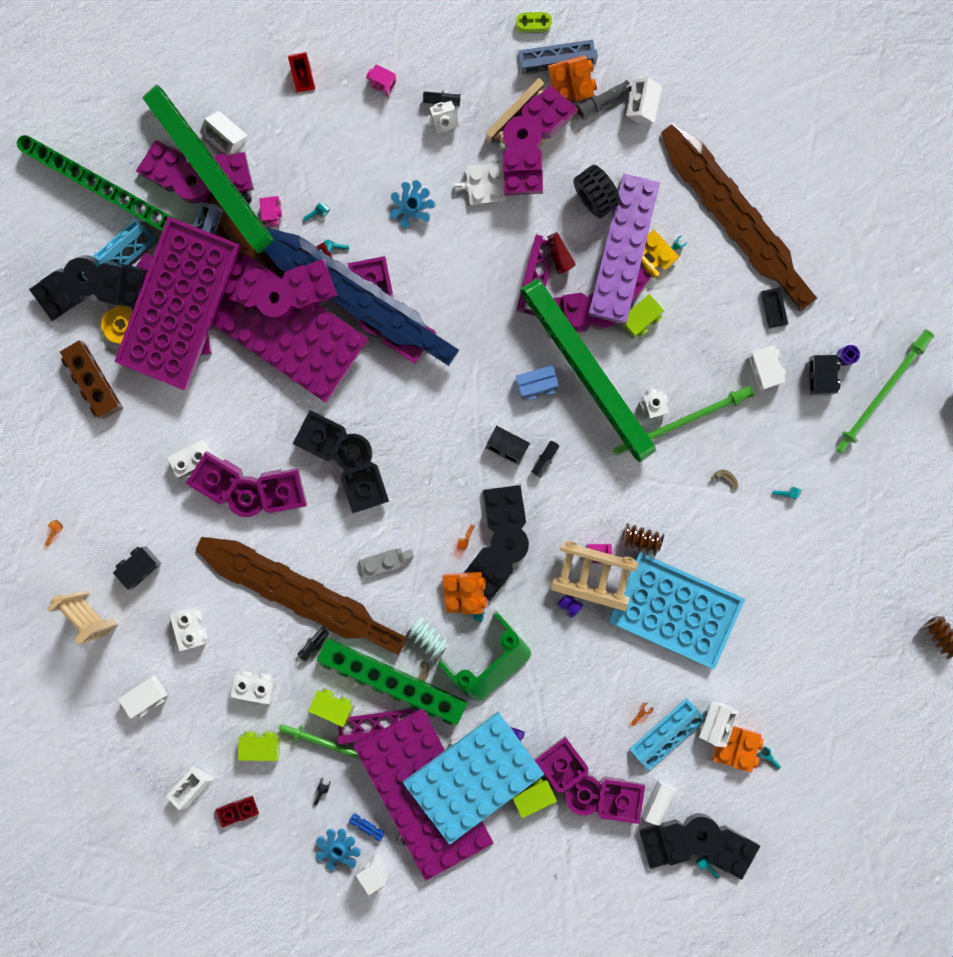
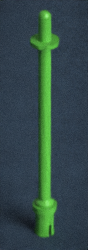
M925 329L916 342H912L910 353L849 432H842L845 438L836 448L837 453H843L851 442H858L855 436L916 356L924 354L926 351L925 348L935 337L931 331Z
M748 385L736 392L731 391L727 398L651 431L647 435L652 440L730 404L737 406L739 402L754 397L753 389ZM622 444L613 449V454L619 455L628 451V448L625 444Z
M283 724L279 726L280 732L294 736L293 742H297L300 738L360 760L356 750L303 732L301 725H299L298 729Z

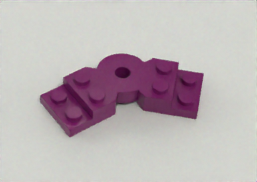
M551 85L539 96L535 95L522 108V116L513 118L504 128L503 138L507 148L503 153L505 196L543 194V154L539 149L542 140L551 139L578 112V109ZM522 135L527 136L525 139H519Z
M158 140L154 141L136 169L137 174L168 192L175 191L183 201L189 204L204 202L210 194L214 197L184 154L171 146L164 145ZM245 152L229 156L225 154L213 156L240 193L254 190ZM197 180L195 185L190 186L192 181Z
M385 256L348 263L349 270L366 281H371L379 286L389 296H394ZM359 320L366 333L374 337H382L384 345L412 363L416 364L423 354L424 350L421 348L397 345L368 323ZM425 325L428 330L436 334V331Z
M236 259L223 296L251 309L258 308L264 315L275 319L289 316L293 312L294 307L305 310L338 296L324 259L286 271L282 279L270 278L268 273ZM279 294V301L274 303V295Z
M641 267L632 302L652 277ZM574 293L553 298L577 334L586 333L590 326L597 330H607L617 323L588 315L593 293L589 297L583 293Z
M206 451L186 482L188 486L218 504L228 501L230 510L241 517L255 516L262 508L267 513H274L307 506L298 468L264 472L257 479L252 476H243L241 468L226 459L221 460ZM243 494L250 495L251 499H245Z
M566 736L534 758L557 792H564L566 803L574 813L587 816L596 811L602 819L640 824L645 784L606 776L598 781L594 776L588 774L589 768ZM587 790L589 795L586 798H580L579 793Z

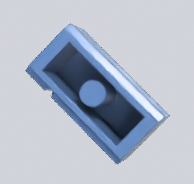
M553 365L516 375L515 377L521 399L526 398V401L537 399L538 394L544 393L545 396L556 393L555 390L559 388Z

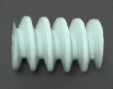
M420 617L408 630L410 631L409 638L416 636L414 643L422 642L420 649L427 647L426 654L433 652L431 657L433 660L447 646L444 645L446 638L439 640L441 634L433 635L435 628L433 627L428 630L429 622L422 624L424 618Z

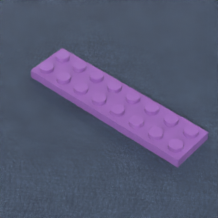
M623 173L619 188L621 204L614 208L589 316L622 324L627 323L660 182Z

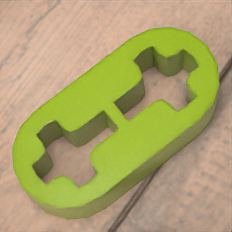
M524 12L519 14L516 19V27L523 33L547 32L552 25V17L547 12ZM523 19H526V22H528L527 26H523V23H521ZM541 19H545V22H547L545 26H542Z

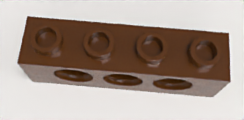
M78 340L60 351L63 365L66 368L69 367L72 372L70 375L75 384H79L82 389L80 393L86 401H89L91 405L90 411L95 417L105 419L124 408L85 342ZM80 360H83V367L81 369H78L77 363ZM92 376L93 383L88 386L87 379ZM102 392L103 399L97 402L96 396Z

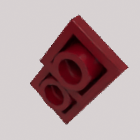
M253 795L216 808L222 828L259 814Z

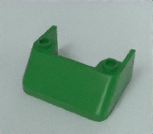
M497 610L494 612V615L507 629L500 636V645L506 652L476 677L469 670H461L456 674L443 658L439 661L441 668L455 684L475 701L485 699L527 662L531 656L529 646Z

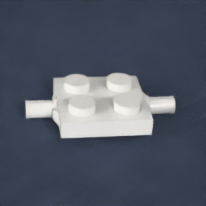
M503 162L466 166L467 178L465 183L454 184L455 192L467 191L470 206L508 201V197L504 194Z

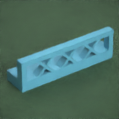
M136 218L92 257L98 259L100 264L111 259H118V263L128 265L155 242L156 239ZM144 232L149 239L144 243H137V237ZM125 247H133V252L129 256H122V250ZM82 272V274L88 279L87 274L85 272Z
M686 698L636 742L630 750L645 768L650 771L705 722V718ZM697 716L699 717L697 720L691 723L693 719H695ZM654 756V758L651 761L646 763L647 760Z

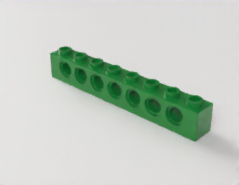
M331 638L326 639L316 660L320 662V666L329 670L334 668L338 670L337 673L346 678L349 675L355 678V682L364 686L369 684L378 693L382 694L384 691L391 694L390 698L400 702L402 699L408 702L407 705L413 709L423 708L426 710L425 713L434 718L437 715L443 718L442 721L451 726L453 724L458 725L467 706V700ZM335 654H341L344 657V662L341 664L335 662ZM359 662L362 666L361 671H354L352 663ZM369 671H378L379 678L375 680L370 678ZM394 678L397 681V685L389 687L386 683L387 679ZM411 686L414 688L415 693L407 695L404 692V688ZM424 694H429L432 697V701L424 703L421 697ZM446 702L450 708L447 711H442L439 708V704Z

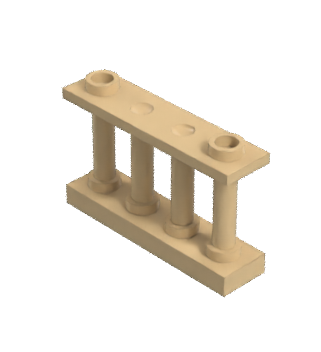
M540 78L486 132V139L490 143L494 140H499L505 146L503 138L505 126L522 112V108L535 95L539 96L543 92L544 82Z
M573 541L563 542L560 551L565 552L566 556L560 577H555L551 590L626 611L630 599L624 594L630 571L636 572L639 562H636L631 557L622 558L578 546ZM574 555L585 558L580 580L577 583L568 579ZM592 560L604 563L599 584L596 588L590 587L587 584ZM611 565L623 568L618 589L615 593L606 590Z
M77 591L76 593L65 595L59 594L50 601L51 605L47 610L49 612L60 610L77 628L79 635L74 640L79 645L105 637L117 625L114 619L102 620L84 600L89 594L88 591Z

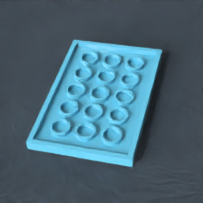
M638 552L635 559L636 562H639L636 572L630 571L624 593L626 597L630 598L627 609L623 611L614 608L608 622L715 670L745 599Z
M496 712L404 780L403 784L450 845L542 777L544 773L501 714Z

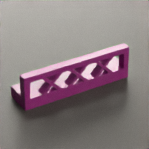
M535 235L522 287L537 278L546 288L553 256L552 252L545 257L541 254V244L550 246L548 240H544L541 235ZM543 261L547 268L546 272L538 275L535 266ZM520 293L516 311L535 316L532 310L525 309L526 301Z
M408 708L350 716L349 721L355 727L351 732L343 733V727L338 725V744L362 741L386 728L379 723L383 716L391 718L393 724L398 721L401 714H412L414 709ZM363 719H370L375 723L371 729L367 730L360 726Z

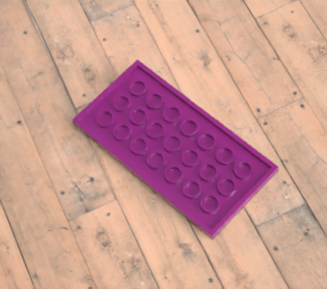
M168 216L114 362L187 391L241 245Z
M245 253L239 260L268 273L270 278L282 279ZM279 294L274 295V303L279 301ZM222 296L212 322L213 325L325 403H328L369 341L366 336L319 304L305 310L294 307L293 312L289 316L275 319L264 315L258 308L251 309Z
M423 708L354 744L361 762L425 881L494 844L483 821H481L449 845L403 784L404 780L445 751Z

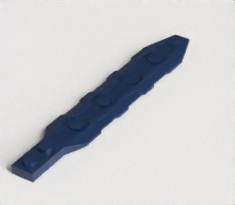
M266 228L273 237L274 242L265 251L279 269L286 272L301 265L306 266L324 259L338 295L330 300L349 311V314L358 320H363L380 331L383 336L397 345L417 346L448 367L450 366L459 349L428 330L419 312L389 296L379 286L349 270V267L338 260L335 261L301 236Z

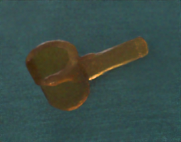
M53 520L48 525L52 531L44 544L49 547L54 536L63 529L62 524L58 520Z
M470 524L465 539H458V549H467L470 536L475 527L474 525Z
M648 702L640 705V712L631 722L633 726L645 714L653 712V707H650L647 712L644 710Z

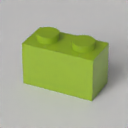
M649 293L629 311L627 323L620 324L632 338H635L637 335L641 337L648 331L646 328L651 323L655 325L663 318L661 314L665 310Z
M325 688L323 692L317 690L308 712L346 728L355 706L351 705L352 700L343 696L337 699L333 697L334 692Z
M244 731V734L238 737V760L277 761L280 758V734H275L274 731H264L263 734H256V731Z
M546 776L540 777L513 797V801L522 818L557 802Z

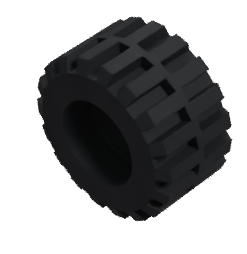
M591 165L573 179L579 198L596 217L602 218L621 204L619 192L613 181L597 165Z

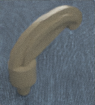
M718 470L711 477V480H718L723 477L732 484V490H737L738 488L737 479L728 470Z
M421 661L420 665L423 668L418 679L425 682L428 677L429 666L426 661Z

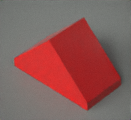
M307 52L288 55L297 93L314 90L315 84Z

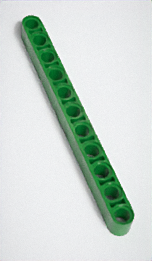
M156 84L142 97L250 246L260 254L274 242L273 237L165 91Z
M22 135L17 139V148L21 152L161 231L164 229L168 216L174 218L34 138ZM31 142V147L27 149V145ZM47 151V156L43 159V154ZM63 160V166L59 168V163ZM80 169L79 175L75 177L76 171ZM96 178L95 185L91 186L92 180ZM112 187V193L107 195L108 189ZM128 196L129 201L124 205L123 201ZM145 206L144 213L140 214V208ZM161 215V221L156 223L157 216Z
M536 278L520 289L522 297L632 456L638 462H642L655 453L656 447L543 283Z

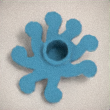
M419 180L413 181V189L410 195V183L403 182L401 184L403 189L402 200H399V193L394 192L391 194V200L400 208L392 209L390 216L396 219L399 214H404L400 222L403 228L410 226L408 220L411 217L422 218L424 222H428L430 214L419 212V210L433 209L435 207V202L432 199L425 202L424 198L430 195L428 188H423L421 193H418L422 187Z
M341 828L337 831L338 837L335 841V830L328 829L326 831L328 836L327 844H325V838L322 836L316 839V844L323 850L317 852L316 858L319 861H323L324 858H330L326 864L329 870H335L336 861L348 864L350 868L356 866V860L350 856L359 857L361 850L358 847L351 849L355 844V839L352 836L346 837L347 832Z

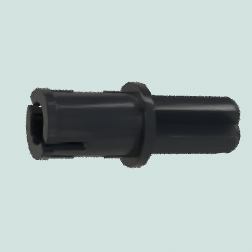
M444 91L442 93L423 92L424 103L437 104L452 101L453 106L460 107L461 94L444 93Z
M550 441L542 455H539V460L531 470L536 476L541 478L549 463L552 464L551 460L559 449V445L556 442Z
M322 626L312 638H308L305 646L297 653V655H300L299 658L307 661L316 650H319L320 644L329 635V630Z

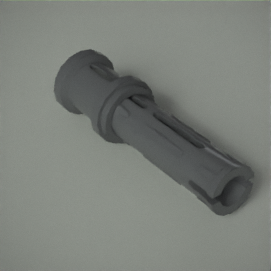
M625 80L623 83L598 96H591L589 100L577 103L576 108L582 120L586 119L587 115L595 111L599 112L602 106L631 92V86L624 89V87L630 84L629 81Z

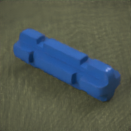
M354 813L349 823L353 826H358L359 830L369 836L372 835L375 840L380 842L385 832L380 828L376 829L375 825L364 818L361 819V816Z

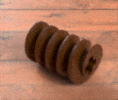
M626 523L622 541L625 548L628 543H631L632 550L638 545L639 552L645 547L646 554L652 549L653 556H656L661 549L665 534L663 533L659 538V532L657 531L653 535L651 529L644 533L643 527L637 531L636 525H633L630 529L629 523Z
M943 616L931 618L921 627L922 630L929 628L926 635L930 636L933 634L934 636L931 641H939L936 644V648L943 647L940 653H948L946 659L952 658L953 629H950L951 625L946 622V618Z

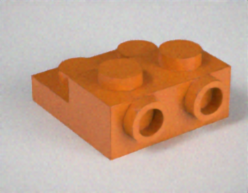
M585 55L547 66L552 87L568 101H580L595 96L594 91L597 90L595 79H591L590 74L593 71V64Z
M482 572L452 573L442 576L446 613L482 614L485 611V608H487V598L484 597L483 592L485 590V579L482 578Z
M733 726L727 746H715L712 760L752 773L753 768L756 769L758 766L759 758L756 755L758 750L762 749L764 739L761 738L762 735L759 732Z

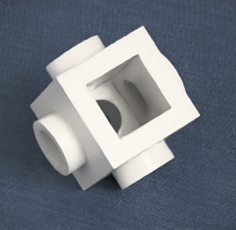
M452 101L440 102L433 107H429L431 115L428 116L431 127L435 126L437 133L448 132L452 128L459 126Z
M656 389L645 392L646 396L641 398L640 407L642 412L646 413L648 420L669 413L667 408L669 401L666 394L663 395L662 391L657 392Z

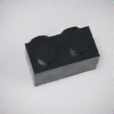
M813 355L809 357L810 395L838 394L841 382L838 379L840 361L837 360V355Z
M147 546L136 547L130 552L131 557L127 560L123 559L115 566L117 569L113 574L127 590L134 589L162 564Z

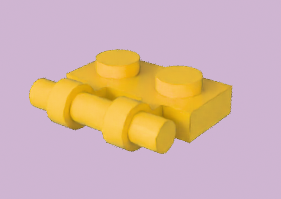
M654 229L647 235L641 264L645 268V272L651 274L656 279L660 275L656 268L660 266L666 271L679 259V256ZM648 253L655 260L653 263H650L645 257Z

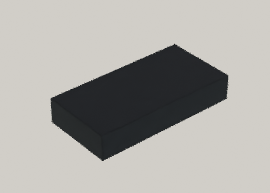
M781 288L761 291L768 329L788 325Z

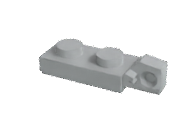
M395 548L359 561L364 577L368 578L402 567V565L406 564L405 559L414 557L412 549L402 552L401 548Z

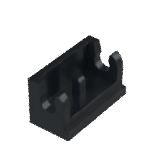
M496 425L485 448L519 465L530 442Z

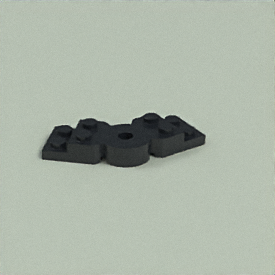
M82 255L70 260L64 269L55 270L29 290L51 321L56 320L85 300V296L92 294L96 296L98 301L135 307L146 277V269L113 261H106L100 264V261L95 257ZM82 272L87 274V280L83 278Z
M309 410L292 444L327 462L335 460L344 470L340 478L352 514L390 502L379 466L371 462L373 448L370 442L362 435L348 434L344 426ZM351 448L358 449V456L356 458L349 457L348 452Z
M521 485L483 490L487 525L494 534L490 541V547L482 548L464 573L482 572V578L485 579L484 597L488 601L492 600L513 573L512 563L522 560L529 549L528 537L522 530L526 524ZM507 539H513L515 542V546L511 550L504 547V542Z
M702 813L690 815L686 818L684 824L674 819L661 823V825L639 829L650 869L667 864L672 866L689 861L692 854H695L697 856H706L710 864L742 880L761 847L758 843L726 825L719 828L710 816ZM699 831H705V835L702 838H696V835Z

